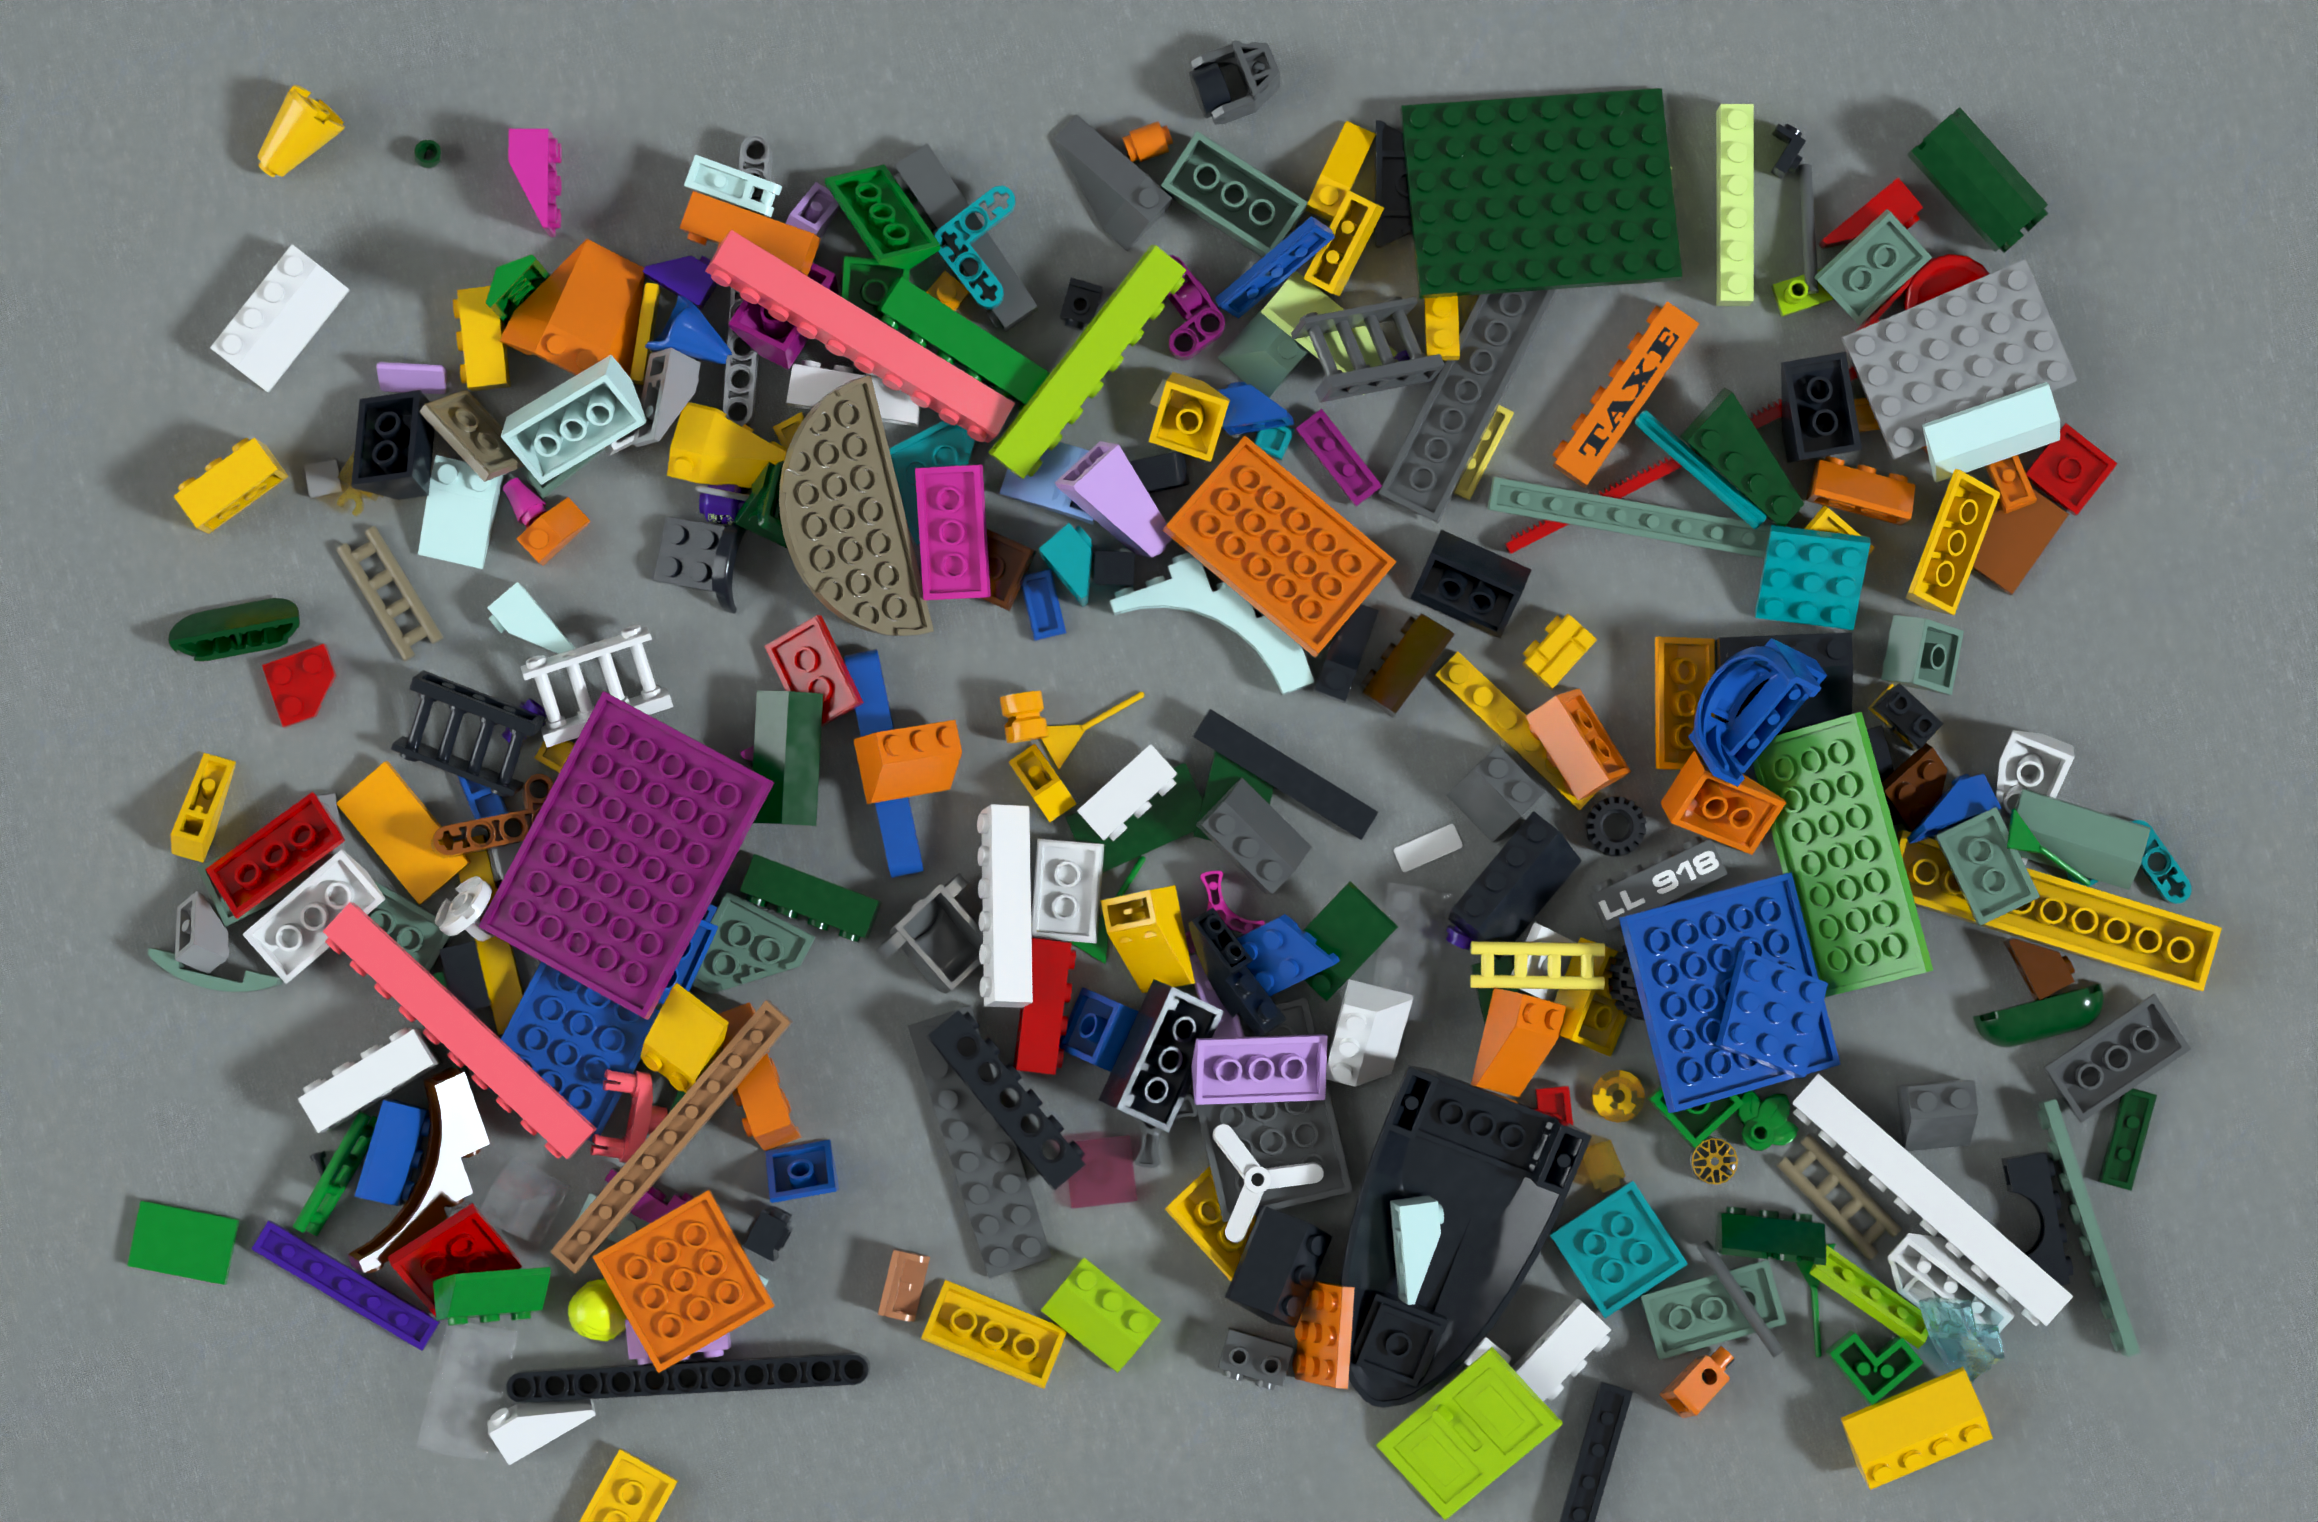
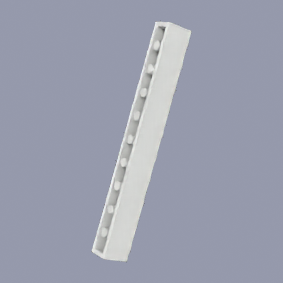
M1819 1073L1793 1101L1792 1105L1796 1107L1793 1114L1807 1126L1811 1122L1822 1130L1818 1136L1832 1148L1836 1144L1842 1147L1847 1152L1843 1156L1845 1160L1857 1170L1862 1166L1872 1174L1868 1180L1882 1192L1887 1188L1897 1196L1894 1203L1908 1215L1915 1211L1923 1219L1919 1224L1933 1237L1940 1233L1948 1240L1945 1247L1958 1259L1965 1255L1974 1264L1970 1269L1983 1281L1990 1277L1997 1283L1999 1287L1995 1291L2008 1303L2011 1304L2016 1300L2025 1308L2021 1314L2032 1324L2037 1326L2041 1322L2047 1326L2073 1297Z

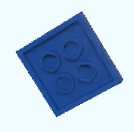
M1746 950L1739 951L1715 1046L1794 1077H1806L1828 983Z

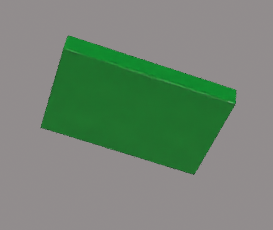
M141 1200L127 1266L227 1285L240 1219Z

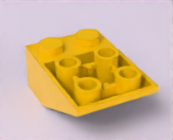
M1175 885L1100 900L1107 934L1142 993L1148 992L1153 979L1172 987L1195 983Z

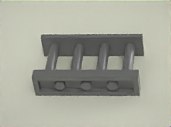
M1399 296L1391 298L1384 303L1320 315L1317 312H1312L1300 318L1299 324L1291 333L1292 338L1297 339L1310 336L1325 372L1323 382L1315 390L1319 403L1429 382L1436 377L1445 366L1440 354L1432 356L1422 354L1407 319V315L1418 303L1416 297L1402 299ZM1394 320L1410 360L1399 362L1398 359H1394L1379 323ZM1367 327L1382 365L1375 367L1366 365L1351 328ZM1338 331L1353 366V371L1342 372V370L1337 369L1324 338V333Z

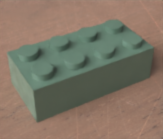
M1196 131L1161 185V188L1174 201L1262 258L1289 236L1306 210L1308 203L1198 131Z

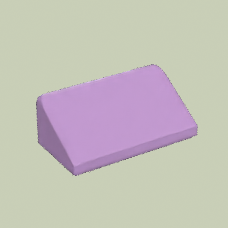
M377 363L379 386L384 392L421 390L424 394L446 393L447 370L442 365Z

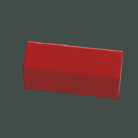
M312 791L205 870L234 917L238 919L338 847L345 839L336 821Z

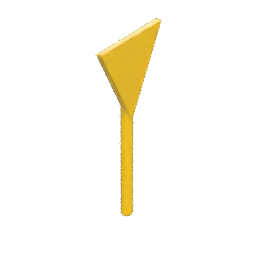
M1144 692L1135 694L1082 725L1047 726L1049 737L1041 739L1058 769L1064 764L1087 729L1142 699L1145 696Z

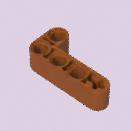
M535 774L524 783L522 795L525 810L446 825L439 828L431 840L433 851L442 858H451L523 842L553 786V781L547 775ZM531 783H543L547 788L546 796L544 798L533 797L530 793ZM509 820L518 822L521 826V834L517 837L508 836L504 831L505 822ZM473 828H485L489 834L488 841L484 844L474 842L471 837ZM460 830H465L464 841L467 845L466 848L462 847L463 841L453 843L451 850H447L445 845H439L438 841L442 840L444 834H448L449 839L461 836Z

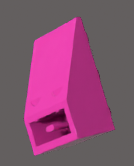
M509 129L508 162L542 227L550 237H556V228H561V209H557L556 196H561L562 191L561 176H558L556 171V163H561L562 161L561 143H558L557 138L553 136L549 129Z

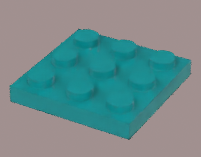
M1771 525L1756 603L1755 618L1854 630L1871 544L1870 537Z
M1633 1180L1549 1234L1604 1318H1607L1688 1264Z

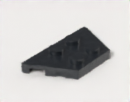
M1376 120V204L1384 207V210L1376 224V248L1384 247L1412 233L1403 133L1386 125L1381 120Z

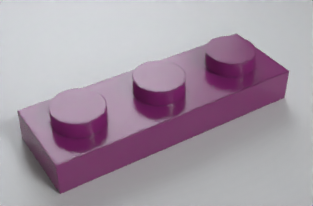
M1322 408L1295 429L1355 507L1382 487Z

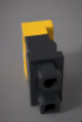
M1900 683L1896 686L1890 684L1868 707L1888 728L1896 726L1893 732L1913 751L1922 748L1944 724Z

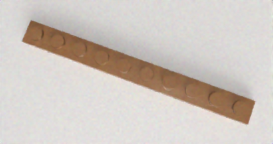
M766 1000L550 1252L574 1274L578 1273L793 1021L769 1000Z

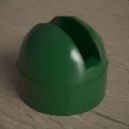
M423 140L416 145L414 154L418 165L427 169L436 167L441 159L440 146L433 140ZM428 150L433 151L430 160H425Z

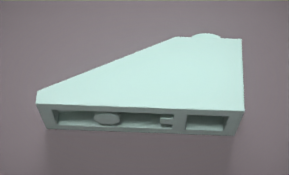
M518 582L487 607L493 614L488 619L500 633L507 630L508 633L556 654L576 649Z
M1430 1196L1390 1201L1398 1298L1407 1305H1412L1416 1302L1441 1235L1440 1224L1444 1223V1212L1441 1204H1438V1201Z

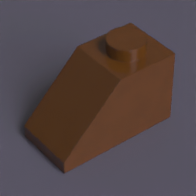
M2015 938L2007 939L2003 942L2034 1000H2041L2075 982L2071 975L2075 973V970L2066 955L2062 957L2060 952Z

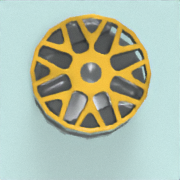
M1706 1138L1696 1148L1692 1149L1689 1156V1165L1692 1173L1697 1179L1708 1184L1718 1185L1727 1182L1737 1169L1738 1158L1735 1149L1728 1142L1719 1138Z

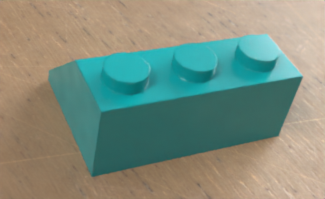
M1068 523L1039 548V553L1042 560L1084 607L1088 604L1092 540L1080 525L1074 529Z

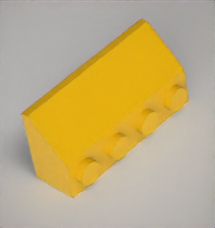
M1959 469L1954 470L1906 599L1927 610L1955 615L1999 499V491Z
M1964 1367L1840 1418L1856 1465L1870 1490L1993 1439L1986 1415Z

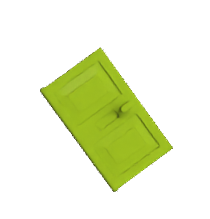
M1491 1347L1383 1437L1376 1446L1441 1517L1447 1520L1561 1427L1563 1422L1500 1354Z

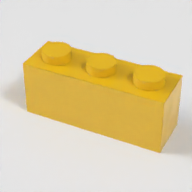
M1348 190L1329 227L1332 229L1335 238L1316 253L1303 279L1331 294L1340 296L1384 207Z
M491 286L457 290L458 299H453L455 319L460 318L461 331L456 332L458 351H464L465 364H460V377L462 384L467 383V388L471 391L511 387L507 346L499 341L505 330L504 322L486 304Z

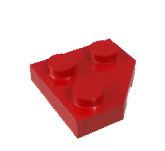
M321 644L262 665L283 728L315 718L329 688L337 676L326 644Z

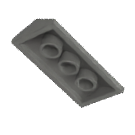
M2152 994L2044 1066L2058 1094L2079 1122L2082 1123L2191 1050V1048L2157 996Z

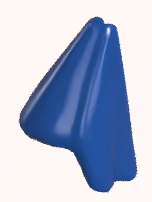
M681 295L677 297L676 305L661 334L655 340L649 341L645 345V348L650 349L652 352L673 348L693 359L718 364H726L727 356L732 355L729 347L700 310Z

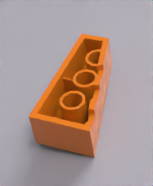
M750 1002L718 1014L729 1022L723 1049L756 1012ZM770 1049L732 1092L736 1105L738 1107L743 1105L747 1117L742 1119V1123L748 1138L753 1136L764 1151L802 1138L798 1126L796 1127L790 1119L789 1113L792 1110L783 1089L779 1087L780 1077L773 1059L769 1058L768 1055Z

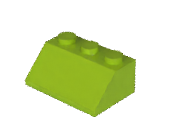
M1085 1257L1079 1261L1040 1310L1117 1373L1161 1322L1160 1318Z

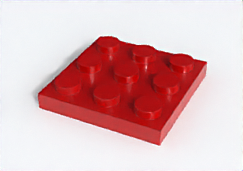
M473 1203L387 1257L393 1269L435 1317L434 1280L453 1274L514 1270L522 1267L519 1258Z

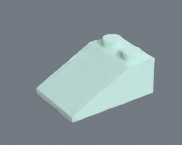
M436 455L430 478L429 496L426 499L418 555L483 569L505 474L484 482L465 461Z

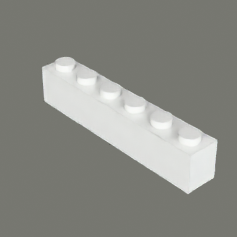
M991 804L981 810L977 820V830L981 833L982 846L978 850V864L982 866V879L979 881L978 895L982 899L983 911L979 915V929L983 931V944L980 946L979 960L984 968V977L980 981V995L984 997V1006L1023 1008L1033 1002L1029 806Z

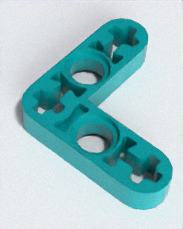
M1003 185L991 188L939 228L934 236L941 245L944 234H947L949 237L955 235L957 238L954 240L957 249L961 252L963 247L967 248L968 251L960 254L954 262H951L949 259L955 256L950 247L942 248L940 246L938 254L977 304L985 309L998 307L1003 301L1004 290L1001 283L971 244L1014 211L1016 205L1015 195L1011 189ZM996 194H999L1001 197L1008 195V207L1005 209L1001 206L996 207L991 211L995 218L990 220L987 212L980 205L986 203L987 208L995 203L994 196ZM971 213H979L984 218V225L979 230H970L965 224L966 217ZM965 259L975 260L978 264L977 273L969 277L964 276L959 270L960 263ZM983 273H986L988 277L984 278L983 282L989 289L994 286L998 289L995 292L996 299L991 301L987 298L983 301L980 298L983 295V290L978 283L974 288L969 284L978 281Z
M2143 820L2131 821L2151 829L2140 868L2166 902L2170 904L2185 902L2192 892V885L2153 828ZM2154 852L2160 853L2165 859L2164 868L2158 872L2151 870L2148 866V858ZM2172 868L2175 873L2169 875V877L2175 884L2182 883L2183 887L2180 889L2182 895L2180 897L2177 895L2170 896L2168 893L2171 889L2169 882L2163 879L2160 883L2157 877L2167 874ZM2067 872L2068 878L2071 882L2084 885ZM2090 878L2091 883L2089 886L2094 885L2098 880Z

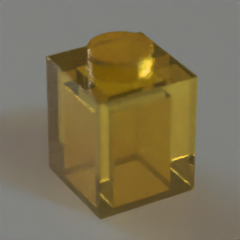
M1606 1139L1587 1147L1581 1162L1592 1188L1598 1189L1601 1187L1602 1192H1606L1620 1186L1619 1179L1626 1177L1611 1140Z

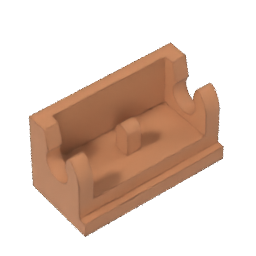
M897 1248L893 1250L878 1315L915 1322L930 1256Z

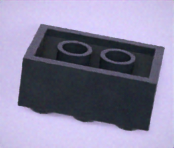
M421 390L359 400L351 486L354 489L397 500L429 496L435 429L419 413L424 404L430 402Z
M1441 529L1410 599L1501 639L1532 569Z
M1261 1206L1225 1298L1271 1324L1296 1328L1333 1236L1309 1222L1267 1206Z

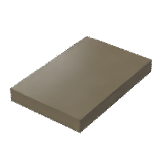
M467 389L426 403L419 413L484 482L525 466L501 438L503 430L501 425Z

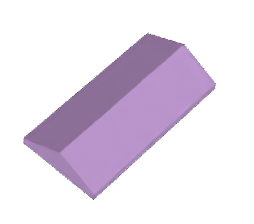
M1326 1034L1196 1038L1191 1066L1194 1103L1196 1105L1325 1100L1328 1036Z

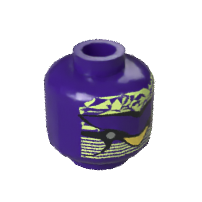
M709 484L707 486L744 494L742 487L735 484ZM700 493L699 511L700 514L705 515L706 520L710 523L731 525V523L735 522L738 511L746 501Z

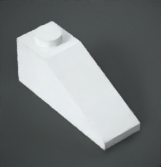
M592 1399L516 1404L509 1409L502 1408L490 1417V1420L487 1421L488 1433L508 1465H511L592 1418L596 1413Z

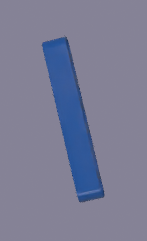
M877 649L845 655L846 667L864 702L855 708L861 737L875 732L894 730ZM909 797L875 803L891 878L924 871Z

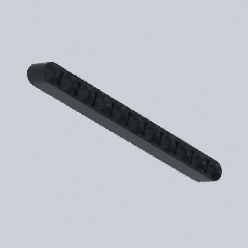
M861 1353L677 1362L661 1371L664 1377V1384L661 1388H653L647 1381L648 1373L656 1370L653 1363L523 1370L509 1378L506 1384V1391L513 1401L526 1403L856 1385L867 1378L871 1366L867 1357ZM853 1359L860 1361L864 1367L863 1374L857 1378L851 1377L846 1372L847 1362ZM822 1361L829 1365L831 1372L828 1378L818 1379L815 1377L813 1365L816 1362ZM790 1363L796 1367L797 1377L795 1380L786 1381L780 1376L779 1371L782 1364ZM758 1365L762 1368L764 1378L761 1382L753 1383L747 1378L746 1372L749 1366ZM717 1367H725L729 1370L731 1378L728 1384L722 1385L714 1380L713 1373ZM683 1369H692L697 1374V1383L694 1386H686L681 1382L680 1374ZM624 1372L628 1374L631 1379L629 1389L620 1390L616 1387L614 1383L616 1373ZM591 1374L595 1376L598 1382L595 1391L588 1392L583 1389L581 1385L583 1375ZM551 1376H558L564 1381L562 1393H553L548 1388V1380ZM518 1378H525L530 1382L531 1391L528 1395H520L515 1390V1382Z

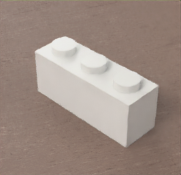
M1150 744L1081 806L1077 812L1103 841L1108 837L1114 841L1127 829L1124 822L1133 814L1138 819L1152 807L1149 800L1156 793L1163 797L1177 784L1173 780L1177 772Z

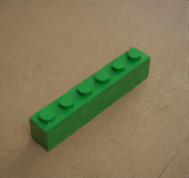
M896 277L876 309L877 312L883 315L880 319L883 323L895 330L899 326L910 333L909 339L924 348L927 344L938 351L937 356L952 365L956 362L965 368L964 372L980 382L984 380L993 386L992 389L1018 402L1020 404L1018 410L1020 411L1050 374V372L903 277Z

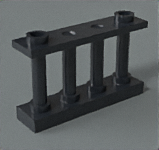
M425 670L414 676L410 690L419 693L418 696L421 699L409 737L402 736L392 744L391 750L400 753V756L405 760L413 762L422 761L489 787L491 792L498 796L513 797L523 788L524 782L512 777L525 737H532L541 730L545 717ZM437 700L448 704L451 709L439 749L421 743L433 702ZM468 712L479 716L480 721H482L469 761L451 755L463 715ZM498 724L510 728L512 733L500 773L482 767L494 725Z

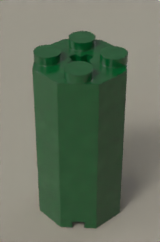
M1960 107L1923 139V142L1918 146L1916 145L1907 154L1994 252L2000 249L2005 253L2024 236L2020 231L2023 227L2029 232L2049 214L2044 209L2048 206L2046 201Z

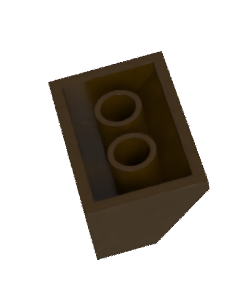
M1422 613L1417 619L1410 616L1400 630L1404 637L1397 646L1391 642L1380 658L1385 661L1378 672L1371 669L1361 682V685L1365 687L1361 695L1392 718L1455 635L1452 631Z

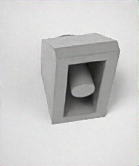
M196 891L177 907L175 960L209 974L216 967L223 964L229 956L228 930L203 894Z

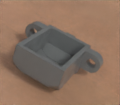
M959 873L944 886L939 884L923 900H918L907 911V914L891 928L890 936L878 946L876 951L886 960L901 947L924 977L938 991L944 994L952 991L980 964L979 950L983 944V931H980L975 921L954 899L967 886L968 882Z

